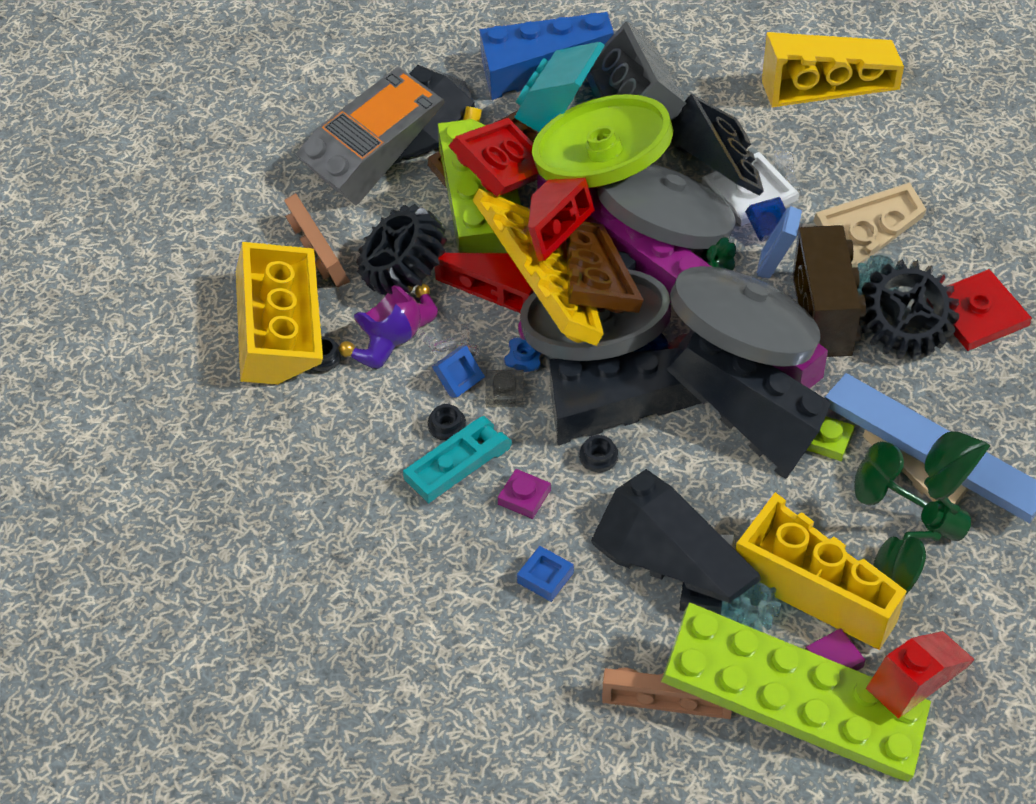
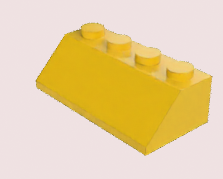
M242 242L235 271L240 382L278 385L322 364L323 353L314 249Z

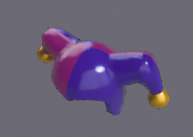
M422 284V286L418 285L415 288V295L420 298V303H417L401 287L394 285L391 287L393 294L387 293L370 311L354 314L355 321L369 336L368 349L355 348L352 342L344 341L339 346L340 354L345 357L351 356L370 368L378 369L382 367L390 357L395 346L405 344L414 337L418 328L436 319L438 309L429 295V286Z

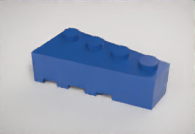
M608 12L479 29L481 59L491 100L501 98L503 93L512 90L522 91L542 59L545 58L549 61L556 50L601 42L605 45L614 35Z

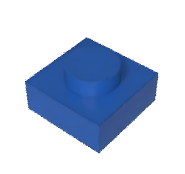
M466 345L459 346L432 366L445 390L452 398L460 396L485 378Z
M539 546L517 573V583L552 602L573 575L574 564Z

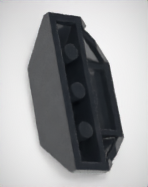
M417 65L409 73L440 96L445 103L393 164L401 163L402 159L416 157L438 148V123L463 120L466 106L475 107V102L465 81L421 65Z

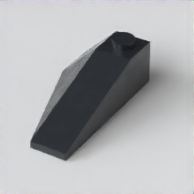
M690 94L685 100L686 104L682 107L680 114L671 120L673 127L671 142L683 152H689L735 184L760 196L764 189L759 171L751 164L755 157L752 152L746 150L751 145L750 139L738 119Z
M647 469L615 490L591 539L592 544L617 565L629 569L632 565L649 570L650 576L661 580L664 576L685 582L687 589L731 603L761 581L760 574L672 486Z

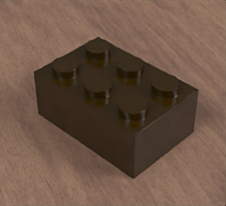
M843 225L799 227L792 274L797 303L817 323L820 330L819 344L828 350L827 357L853 356L855 342H860L861 340L859 319L864 318L866 314L864 295H858L857 291L860 284L858 267H852L851 263L854 255L852 240H846Z

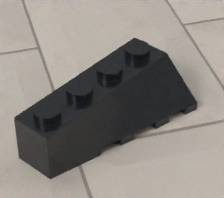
M693 330L682 339L667 368L703 404L709 402L721 415L720 420L730 430L733 427L738 429L751 442L749 447L759 457L764 454L777 466L774 471L785 479L789 477L819 433L831 405L830 401L773 365L754 362L734 355L707 341Z

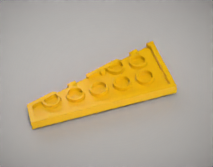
M478 188L473 202L560 331L568 339L576 343L587 342L597 346L604 334L597 308L568 304L566 240L545 261H538L528 228L530 209L502 197H496L494 194Z

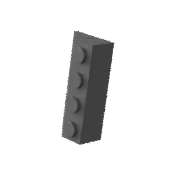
M628 21L605 43L603 50L586 77L596 99L623 94L646 96L663 104L669 113L670 120L675 119L686 104L654 42Z

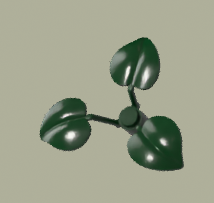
M956 431L947 432L936 440L928 452L924 463L925 471L929 475L925 479L924 484L928 488L930 497L937 500L935 502H927L893 482L904 466L903 455L897 446L889 442H877L868 449L865 459L861 461L854 481L855 496L858 501L868 506L878 504L890 488L892 491L923 508L921 520L929 531H908L904 534L903 539L897 537L888 538L879 549L873 564L875 568L907 591L906 595L917 582L926 561V550L924 544L919 539H932L938 542L941 536L952 541H960L967 535L971 526V517L968 512L960 509V506L952 503L948 497L961 486L990 447V444Z

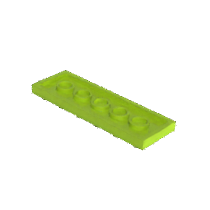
M690 602L685 609L661 682L907 782L914 777L931 704L930 700L925 699L898 719L866 689L873 677Z

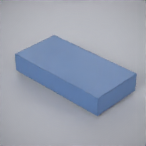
M792 206L786 209L761 250L756 272L758 273L757 276L770 279L797 237L802 210Z

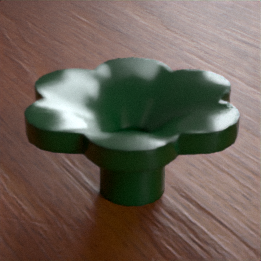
M722 237L716 245H712L709 249H705L702 252L701 259L712 267L734 270L736 245L729 242L727 237Z

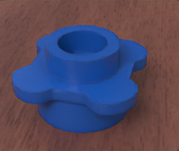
M517 337L509 341L510 352L504 357L506 366L514 368L519 372H530L540 368L541 352L532 348L526 340Z

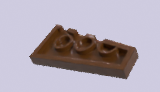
M584 221L566 239L568 304L606 308L615 313H623L624 311L639 313L644 300L604 224Z

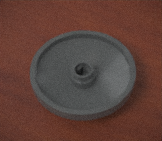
M651 164L644 170L626 179L597 187V195L601 203L618 220L648 237L671 245L692 249H709L710 246L716 245L722 237L729 239L736 223L735 215L730 206L713 190L682 173Z
M710 266L692 267L678 275L670 293L671 304L675 312L693 331L719 348L754 362L774 366L803 364L813 356L820 341V330L817 323L799 303L777 288L737 271Z
M628 270L644 300L640 312L624 311L623 313H615L606 308L596 307L604 334L598 345L595 346L587 342L576 343L568 339L560 331L534 292L525 301L520 312L523 336L527 343L535 350L558 359L590 361L620 356L647 345L665 330L671 318L669 293L666 287L654 277L642 272Z

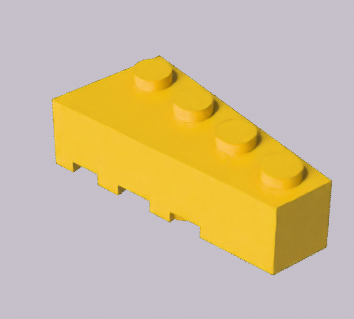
M767 32L762 84L771 107H780L900 90L904 65L892 40Z
M775 492L736 543L735 550L760 574L761 581L755 584L754 587L837 629L841 628L844 633L880 650L898 622L907 591L865 559L856 560L846 552V545L834 536L830 539L813 527L814 521L802 512L798 515L785 506L786 500Z

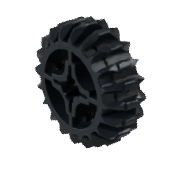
M416 204L410 207L403 205L399 211L393 209L387 218L381 217L380 223L376 227H372L373 231L369 236L363 238L365 244L358 249L360 256L356 260L359 266L357 272L362 280L366 282V285L380 295L386 296L387 293L392 295L391 287L394 285L401 287L406 293L410 294L414 286H422L423 279L427 276H432V269L440 265L438 258L446 252L443 248L447 242V238L444 236L446 230L432 212L427 211L423 207L420 208Z
M903 259L897 262L895 269L888 263L883 266L881 273L878 271L873 272L869 278L870 282H865L862 286L861 291L865 297L866 314L864 318L859 320L866 323L861 330L862 333L874 334L870 340L871 345H876L879 341L885 344L882 349L883 354H888L891 348L896 349L897 359H902L906 351L909 352L912 360L918 359L921 351L926 356H930L935 351V347L942 348L947 343L946 337H951L955 332V327L952 324H956L959 320V313L953 310L958 307L959 300L950 298L954 292V286L944 287L942 285L945 280V274L938 275L937 278L931 275L933 272L932 265L923 271L920 270L918 260L913 261L910 268H907ZM900 286L913 288L908 292H902L897 289L889 290L890 288ZM924 295L929 299L933 308L926 304ZM913 299L914 302L910 307V313L905 320H902L905 306ZM882 311L886 312L891 317L892 325H890L888 321L885 319ZM911 327L920 331L922 328L928 330L918 334L903 332L904 329Z

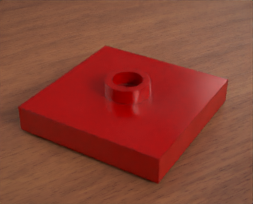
M990 269L947 285L954 286V292L950 298L959 300L958 307L953 310L959 313V320L956 324H952L955 327L953 334L967 351L1030 326L1032 317ZM927 298L926 302L931 306V308H933L931 302Z

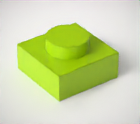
M826 416L819 433L807 451L842 462L854 433L855 425Z

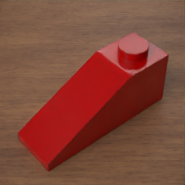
M586 177L548 179L532 194L528 228L538 261H545L595 211Z
M444 253L438 258L440 265L434 267L435 279L437 281L518 313L521 312L522 306L528 297L534 293L508 253Z
M943 631L913 637L886 655L866 689L899 719L965 670L975 659Z

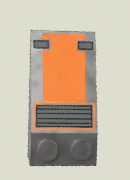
M397 66L319 126L295 155L314 173L356 206L443 106L445 101Z

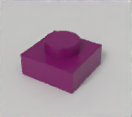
M515 469L497 497L498 505L533 519L550 493L551 483Z

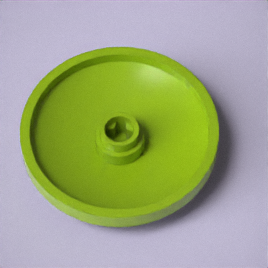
M631 94L601 97L576 105L547 123L534 140L532 156L539 174L545 180L586 177L588 188L603 186L633 176L660 158L671 143L673 127L667 109L655 99Z

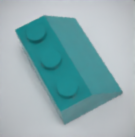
M601 42L560 49L554 52L549 61L543 58L515 102L520 105V108L514 118L540 132L552 119L559 114H564L605 45Z

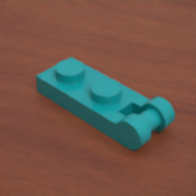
M481 416L404 469V480L429 504L493 457H499L508 451L512 445V440L503 432L495 431L494 424L487 417ZM477 440H484L485 442L480 445Z

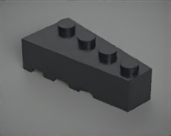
M677 348L629 352L612 358L590 361L549 359L550 391L557 446L569 443L572 438L586 434L590 437L603 433V429L623 423L625 426L639 422V419L657 414L661 416L702 404L667 370Z

